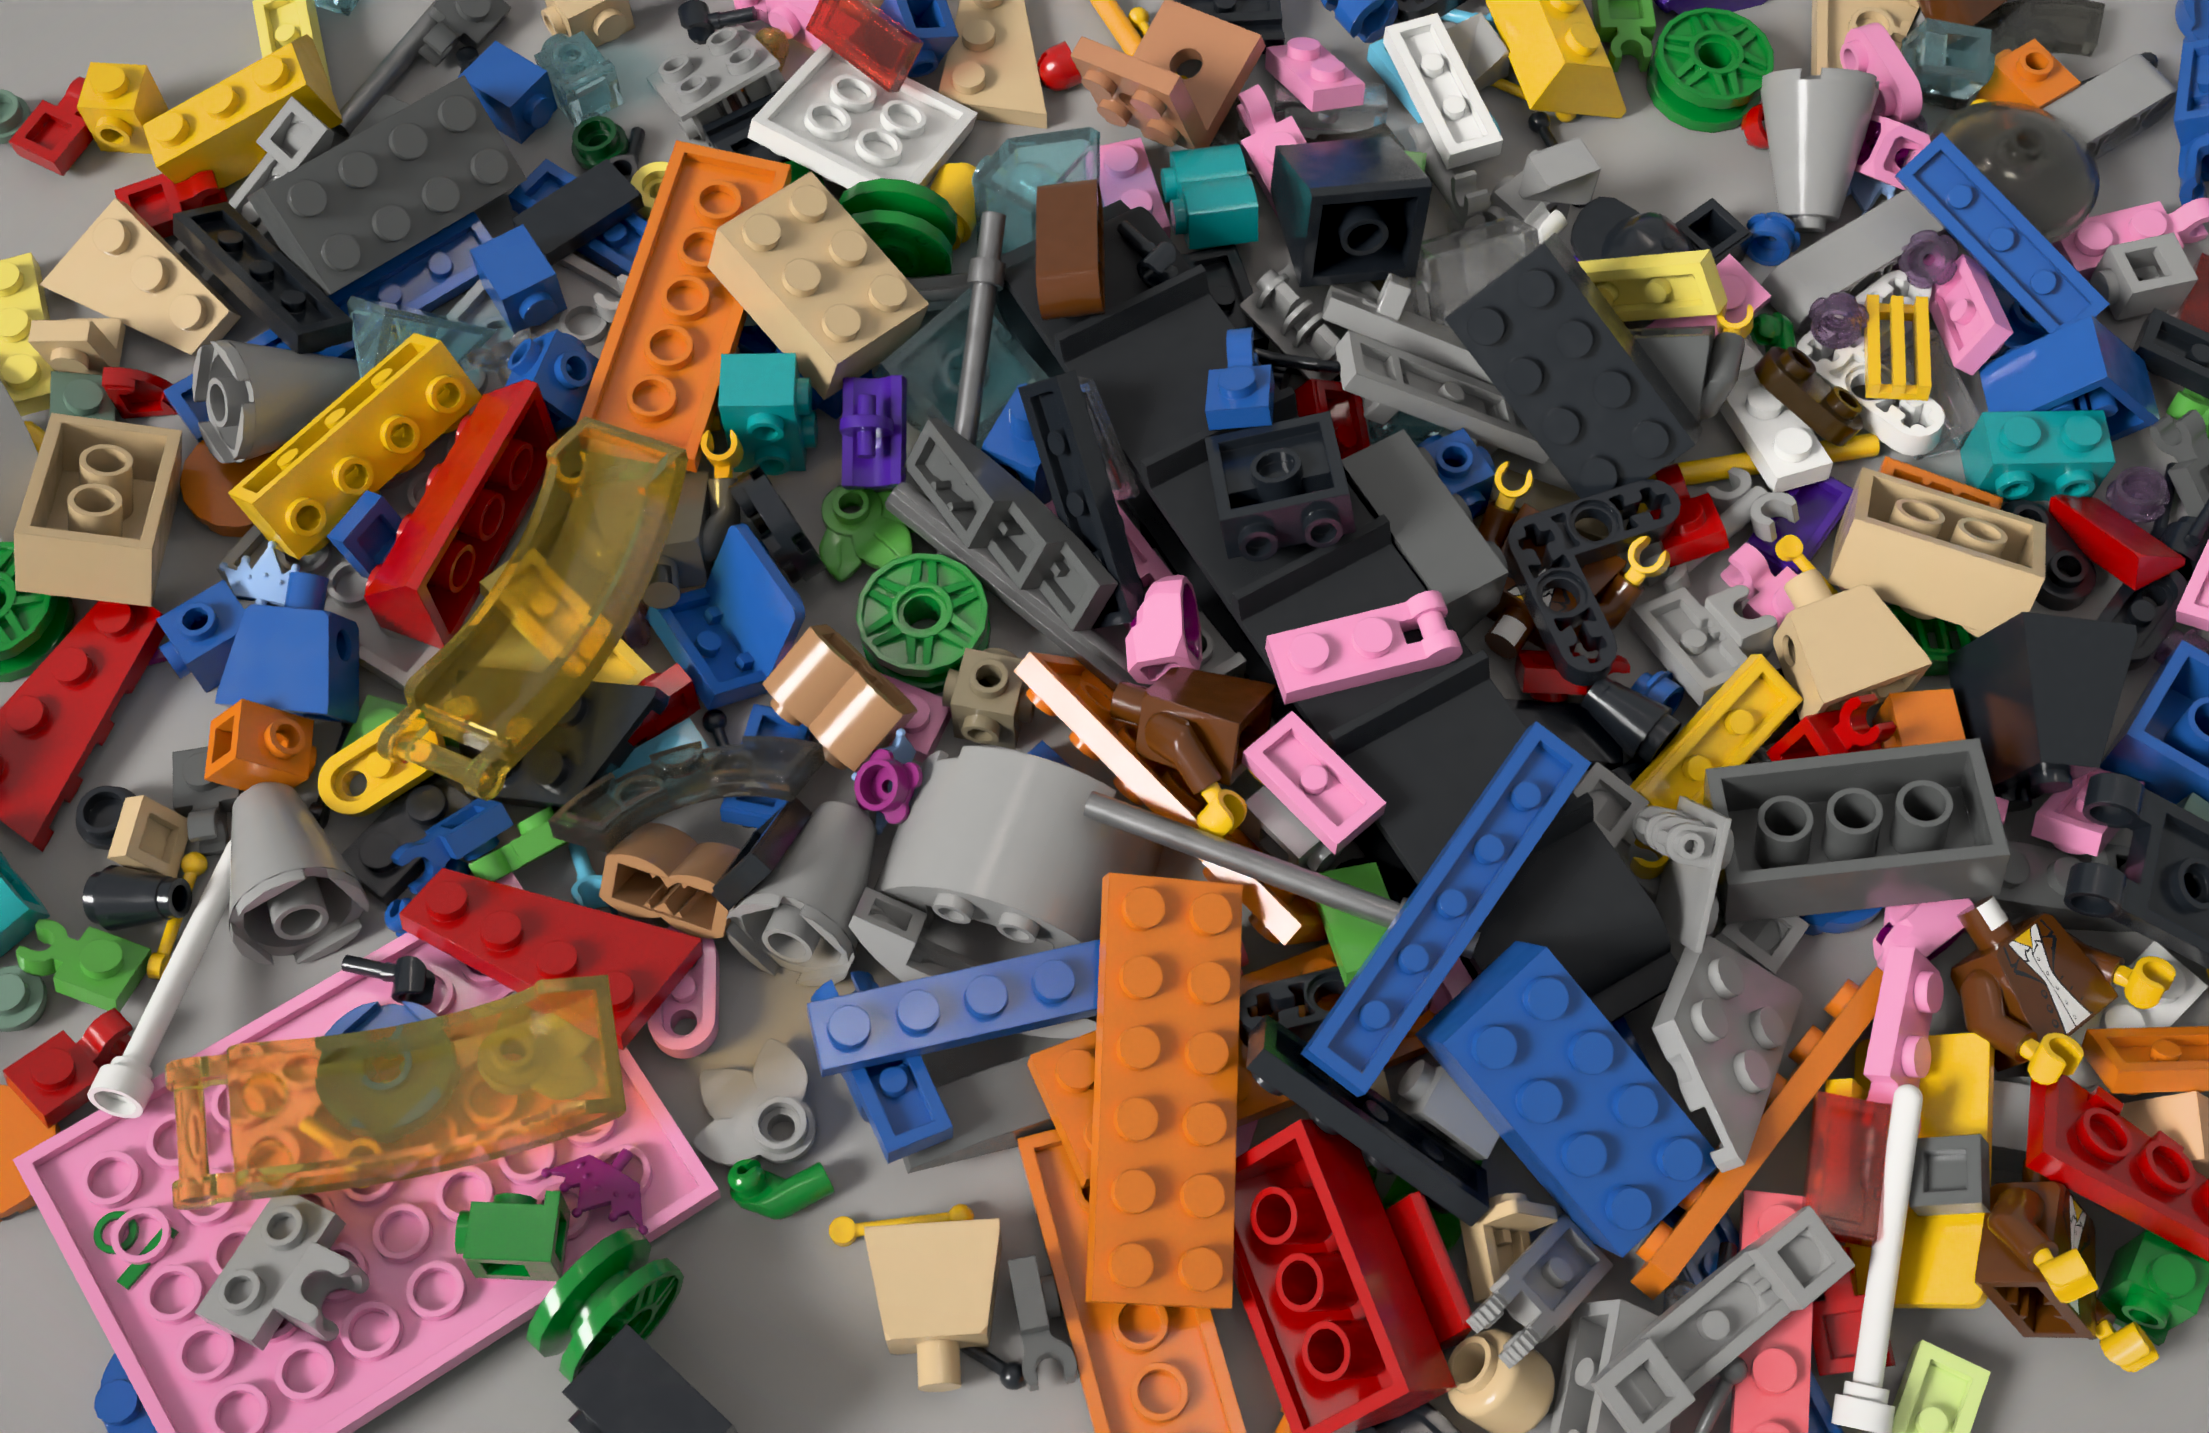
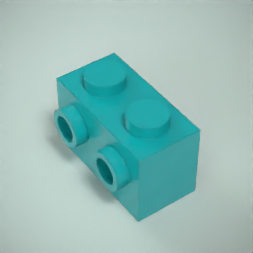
M796 353L721 354L718 403L728 449L731 447L730 430H733L741 442L744 451L743 459L738 466L733 468L734 472H745L757 463L766 475L772 476L782 475L788 471H806L807 448H817L818 420L816 411H812L810 377L800 378Z
M2104 410L1982 412L1960 450L1966 485L2003 497V502L2014 500L2050 501L2052 496L2058 494L2078 498L2084 496L2092 497L2116 463Z

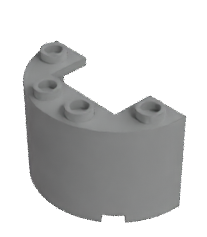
M963 746L957 758H948L949 754L939 750L929 755L922 763V783L914 790L913 797L909 801L910 814L908 818L898 825L874 890L927 913L923 928L929 930L934 920V911L940 917L951 922L968 924L973 919L996 926L997 930L1009 939L1022 943H1033L1036 939L1053 943L1054 949L1100 939L1102 878L1109 872L1154 876L1164 846L1083 816L1086 802L1092 791L1112 798L1116 794L1115 789L1087 774L1060 763L1019 751L987 746Z

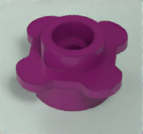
M878 749L874 751L869 761L861 766L855 778L854 789L859 807L863 810L883 813L886 821L890 824L903 823L910 814L908 804L913 797L914 790L922 783V770L916 763L907 762L903 764L895 760L890 750ZM891 781L892 790L888 793V784Z

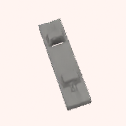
M1389 273L1377 299L1340 284L1330 285L1323 302L1322 319L1494 385L1451 328L1403 310L1411 293V287H1409L1411 284L1410 280Z
M1350 330L1347 331L1335 346L1337 360L1341 366L1342 389L1362 398L1364 418L1384 425L1398 411L1452 431L1464 428L1475 445L1483 446L1490 455L1498 448L1541 464H1544L1549 459L1494 385Z

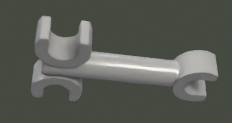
M1423 122L1409 126V133L1413 137L1416 147L1409 148L1408 151L1427 153L1425 169L1456 217L1448 222V236L1450 240L1460 239V256L1463 260L1485 254L1487 243L1483 228L1485 218L1482 212H1486L1490 208L1489 191L1487 188L1477 191V173L1475 170L1456 174L1453 168L1446 169Z
M1732 467L1728 471L1733 491L1723 492L1714 486H1709L1706 489V493L1709 492L1720 515L1728 540L1752 521L1755 535L1763 541L1773 542L1777 539L1775 522L1771 518L1783 517L1792 523H1796L1799 520L1797 502L1793 496L1784 492L1768 493L1761 486L1753 487L1750 474L1742 468ZM1663 552L1651 555L1643 562L1642 566H1653ZM1710 555L1670 568L1668 566L1667 570L1661 575L1646 577L1644 584L1651 587L1659 579L1667 577L1663 581L1666 594L1682 587L1689 590V573Z

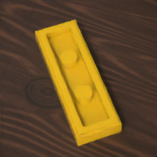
M1751 654L1636 778L1630 787L1649 801L1647 806H1659L1676 810L1679 796L1687 797L1703 805L1705 769L1744 765L1804 699L1762 654Z

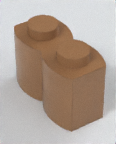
M827 624L810 626L762 683L773 697L770 701L773 710L782 719L794 726L803 724L808 727L819 741L816 744L819 754L828 763L840 770L849 768L854 772L859 771L861 766L869 761L871 754L878 749L888 747L894 740L898 728H904L918 712L912 702L893 683L872 668L851 643Z
M646 822L637 824L606 855L599 897L622 913L640 918L662 917L674 928L691 936L706 939L722 938L726 935L731 918L726 919L729 911L711 895L714 891L712 888L740 849L716 842L698 844L681 830L661 823Z

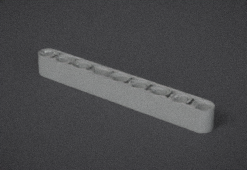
M2135 54L1966 153L1965 156L2017 208L2161 120L2176 104L2177 87L2141 54ZM1905 189L1785 260L1766 277L1761 286L1771 295L1769 303L1773 308L1787 316L1793 322L1794 330L1799 335H1803L1811 331L1883 275L1894 270L1904 269L1912 271L1923 264V260L1938 243L1945 245L1946 249L1958 242Z

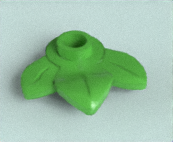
M840 485L831 490L824 498L821 514L826 531L819 545V554L827 567L826 570L837 581L844 582L857 572L862 563L879 570L893 559L913 554L910 533H914V531L889 512L885 506V502L892 493V490L876 493L873 489L846 490ZM850 506L862 507L855 513H845L842 511Z

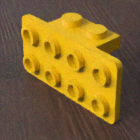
M1975 1033L1929 1035L1931 1064L1928 1074L1924 1078H1920L1919 1089L1923 1095L1921 1129L1918 1138L1981 1134L1989 1144L1991 1188L1995 1048L1991 1046L1990 1042ZM1870 1039L1863 1040L1856 1048L1854 1079L1826 1080L1825 1103L1818 1107L1816 1115L1817 1133L1822 1142L1821 1170L1815 1172L1812 1182L1813 1197L1817 1198L1816 1207L1818 1214L1846 1235L1845 1247L1851 1248L1854 1264L1856 1265L1858 1295H1864L1866 1290L1878 1204H1874L1871 1201V1191H1861L1859 1189V1162L1885 1158L1891 1116L1889 1114L1883 1120L1879 1138L1871 1137L1860 1127V1109L1868 1097L1871 1081L1863 1075ZM1908 1203L1894 1308L1975 1309L1981 1307L1986 1302L1987 1296L1975 1283V1272L1985 1213L1918 1216L1909 1207Z

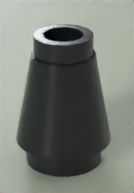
M1608 677L1595 682L1581 703V706L1590 712V715L1633 760L1641 757L1649 764L1672 741L1682 725L1680 721L1671 716L1673 708L1616 681L1613 682Z
M110 865L103 871L95 872L88 878L84 886L82 901L85 914L91 922L100 924L106 930L116 931L184 917L189 912L192 904V891L189 883L183 878H173L124 866Z

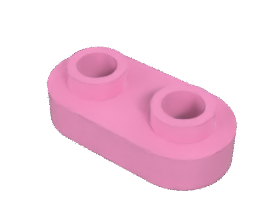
M1876 22L1851 29L1847 33L1840 50L1841 64L1843 69L1858 70L1877 77L1876 82L1879 81V95L1873 114L1903 124L1916 120L1921 113L1923 104L1920 83L1887 30Z
M669 926V927L666 928V929H669V930H673V931H677V932H680V933H684V932H681V931H679L678 929L674 928L673 926ZM702 938L703 955L699 958L695 967L689 970L648 1020V1028L655 1044L668 1056L679 1059L698 1056L705 1052L717 1037L719 1030L720 958L713 939ZM690 1018L697 1021L695 1029L689 1034L679 1035L674 1032L676 1024L683 1019Z

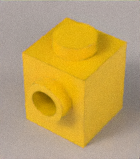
M90 62L77 109L100 151L152 154L143 124L169 111L147 65Z

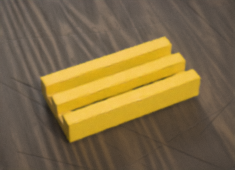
M1867 294L1864 305L1865 398L1928 401L1932 387L1928 297L1916 296L1914 305L1904 304V296L1891 295L1890 303L1887 304L1879 303V295ZM1880 320L1890 321L1892 384L1881 383ZM1904 321H1912L1914 385H1906Z

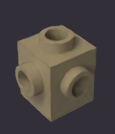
M965 648L960 670L950 669L947 674L942 698V705L951 708L955 738L1016 750L1022 722L1031 723L1036 706L1026 695V691L1030 687L1014 672L1023 660L1022 658H1018L1012 652L1000 648H987L983 651Z

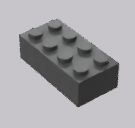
M463 75L270 182L247 198L284 256L328 296L523 183L527 178Z
M1980 738L1705 769L1703 805L1732 819L1730 829L1734 836L1733 853L1727 867L1720 870L1717 883L1725 924L2000 895L2011 854Z

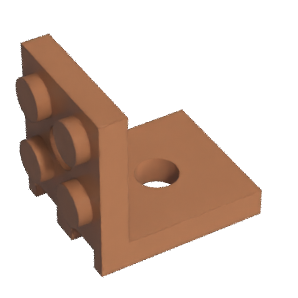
M1164 0L1133 56L1083 36L1079 39L1070 56L1083 78L1081 81L1083 86L1091 92L1098 105V113L1107 122L1120 127H1126L1127 124L1141 130L1145 138L1162 145L1173 147L1177 144L1187 149L1210 146L1266 45L1262 35L1173 0ZM1194 59L1203 62L1200 71L1191 78L1182 79L1180 75L1176 74L1177 68L1185 61Z

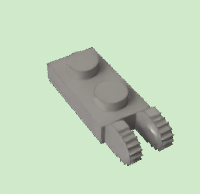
M1562 1213L1558 1217V1221L1550 1224L1489 1288L1492 1294L1469 1316L1466 1322L1478 1334L1482 1329L1490 1328L1504 1314V1309L1506 1308L1509 1314L1525 1327L1522 1331L1516 1332L1503 1345V1351L1498 1355L1510 1369L1522 1360L1538 1343L1541 1344L1557 1331L1614 1265L1565 1213Z

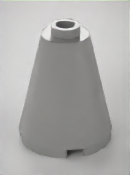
M1802 68L1771 72L1762 77L1760 93L1778 212L1794 222V231L1799 233H1822L1826 231L1827 223L1839 220L1879 95V81L1876 82L1877 77L1873 74L1841 68H1821V75L1802 77Z
M225 339L210 341L211 344L202 345L198 349L193 366L194 402H206L209 421L198 422L201 435L210 453L220 463H242L278 450L369 371H365L361 363L354 359L315 353L297 354L289 349Z
M262 782L251 786L237 797L232 807L229 931L232 942L242 956L266 965H274L272 956L294 955L296 964L315 961L338 951L354 939L362 928L359 918L363 911L368 912L369 908L364 887L294 788L277 782Z
M848 800L829 801L820 804L772 872L730 909L726 919L731 918V922L726 933L729 941L744 958L762 971L776 976L780 967L800 973L796 984L808 987L822 986L831 979L836 984L845 979L850 967L854 963L858 943L857 937L848 926L862 894L868 886L877 834L876 826L866 810L861 809L858 804Z

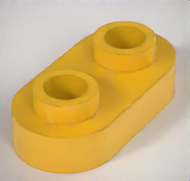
M405 714L391 718L331 756L324 763L318 776V791L321 799L333 811L347 816L363 817L374 813L432 776L440 768L446 750L442 733L433 723L415 715ZM419 739L423 747L422 753L416 760L408 761L405 757V748L410 741ZM364 774L367 779V787L362 794L353 796L350 791V783L356 775Z

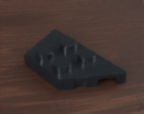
M453 668L451 683L464 793L475 799L482 797L501 802L502 804L543 809L551 806L553 810H570L571 812L585 814L603 791L608 776L616 769H619L636 748L628 740L651 710L659 715L662 714L668 706L670 696L657 687Z

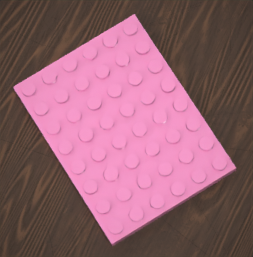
M513 872L495 881L523 889ZM408 932L363 958L383 963H396L401 957L413 956L420 959L435 976L432 1002L423 1006L435 1013L448 1028L457 1046L463 1077L460 1086L455 1091L450 1104L444 1112L421 1131L405 1136L398 1143L389 1145L379 1144L372 1138L359 1137L343 1129L330 1116L317 1095L315 1079L318 1081L317 1069L320 1062L317 1053L322 1039L332 1025L346 1013L363 1004L378 1001L381 1006L389 1004L403 1005L394 1001L391 997L393 982H385L381 979L341 970L153 1078L151 1081L154 1084V1091L140 1117L121 1118L98 1110L13 1159L157 1433H353L533 1318L540 1303L557 1281L475 1278L463 1260V1254L456 1253L455 1231L460 1211H470L471 1201L493 1202L494 1196L497 1194L516 1193L531 1196L537 1200V1204L544 1205L546 1191H560L559 1187L565 1180V1177L551 1175L548 1178L543 1177L541 1172L546 1167L552 1169L589 1154L611 1165L623 1148L629 1150L633 1157L622 1173L640 1184L643 1225L648 1228V1233L644 1237L649 1243L721 1198L720 1191L627 1047L621 1050L603 1039L599 1042L586 1059L599 1071L603 1080L602 1086L594 1092L575 1100H553L534 1089L519 1096H508L494 1090L484 1079L480 1071V1052L487 1039L497 1033V1009L514 990ZM521 1055L504 1056L512 1062H520L526 1059V1057ZM382 1056L376 1060L373 1066L378 1075L372 1082L381 1084L385 1081L392 1083L402 1075L400 1068L406 1059L400 1056L390 1062ZM307 1117L313 1118L340 1138L346 1139L351 1143L359 1140H370L376 1143L382 1149L387 1165L379 1163L371 1155L358 1157L352 1164L351 1171L366 1179L370 1186L361 1189L352 1186L343 1174L340 1161L332 1157L331 1153L299 1132V1126ZM280 1186L336 1213L346 1223L330 1250L348 1258L367 1274L370 1285L368 1290L361 1294L346 1289H337L329 1293L322 1304V1313L326 1319L338 1326L339 1334L336 1339L324 1341L284 1319L262 1351L207 1323L194 1312ZM580 1187L571 1188L566 1193L561 1192L571 1213L577 1207ZM611 1205L582 1212V1215L578 1218L573 1217L570 1213L562 1276L581 1256L602 1239L624 1228L635 1227L638 1230V1225L629 1214L618 1217V1220L611 1222L608 1219L609 1213L612 1212ZM110 1212H126L118 1220L107 1224L102 1234L104 1243L112 1246L116 1254L103 1252L94 1242L93 1233L96 1224L103 1216ZM135 1219L139 1226V1234L133 1246L125 1251L121 1243L129 1235L128 1223ZM171 1227L179 1232L174 1239L171 1238ZM162 1228V1237L158 1245L150 1252L139 1255ZM151 1263L129 1290L117 1282L131 1264L142 1265Z

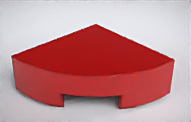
M103 367L102 386L122 418L177 415V412L163 392V390L173 385L169 381L137 369Z

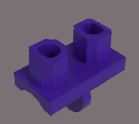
M891 375L882 378H843V407L839 431L842 434V487L846 490L895 488L901 482L906 483V468L904 464L906 462L907 379L903 375Z

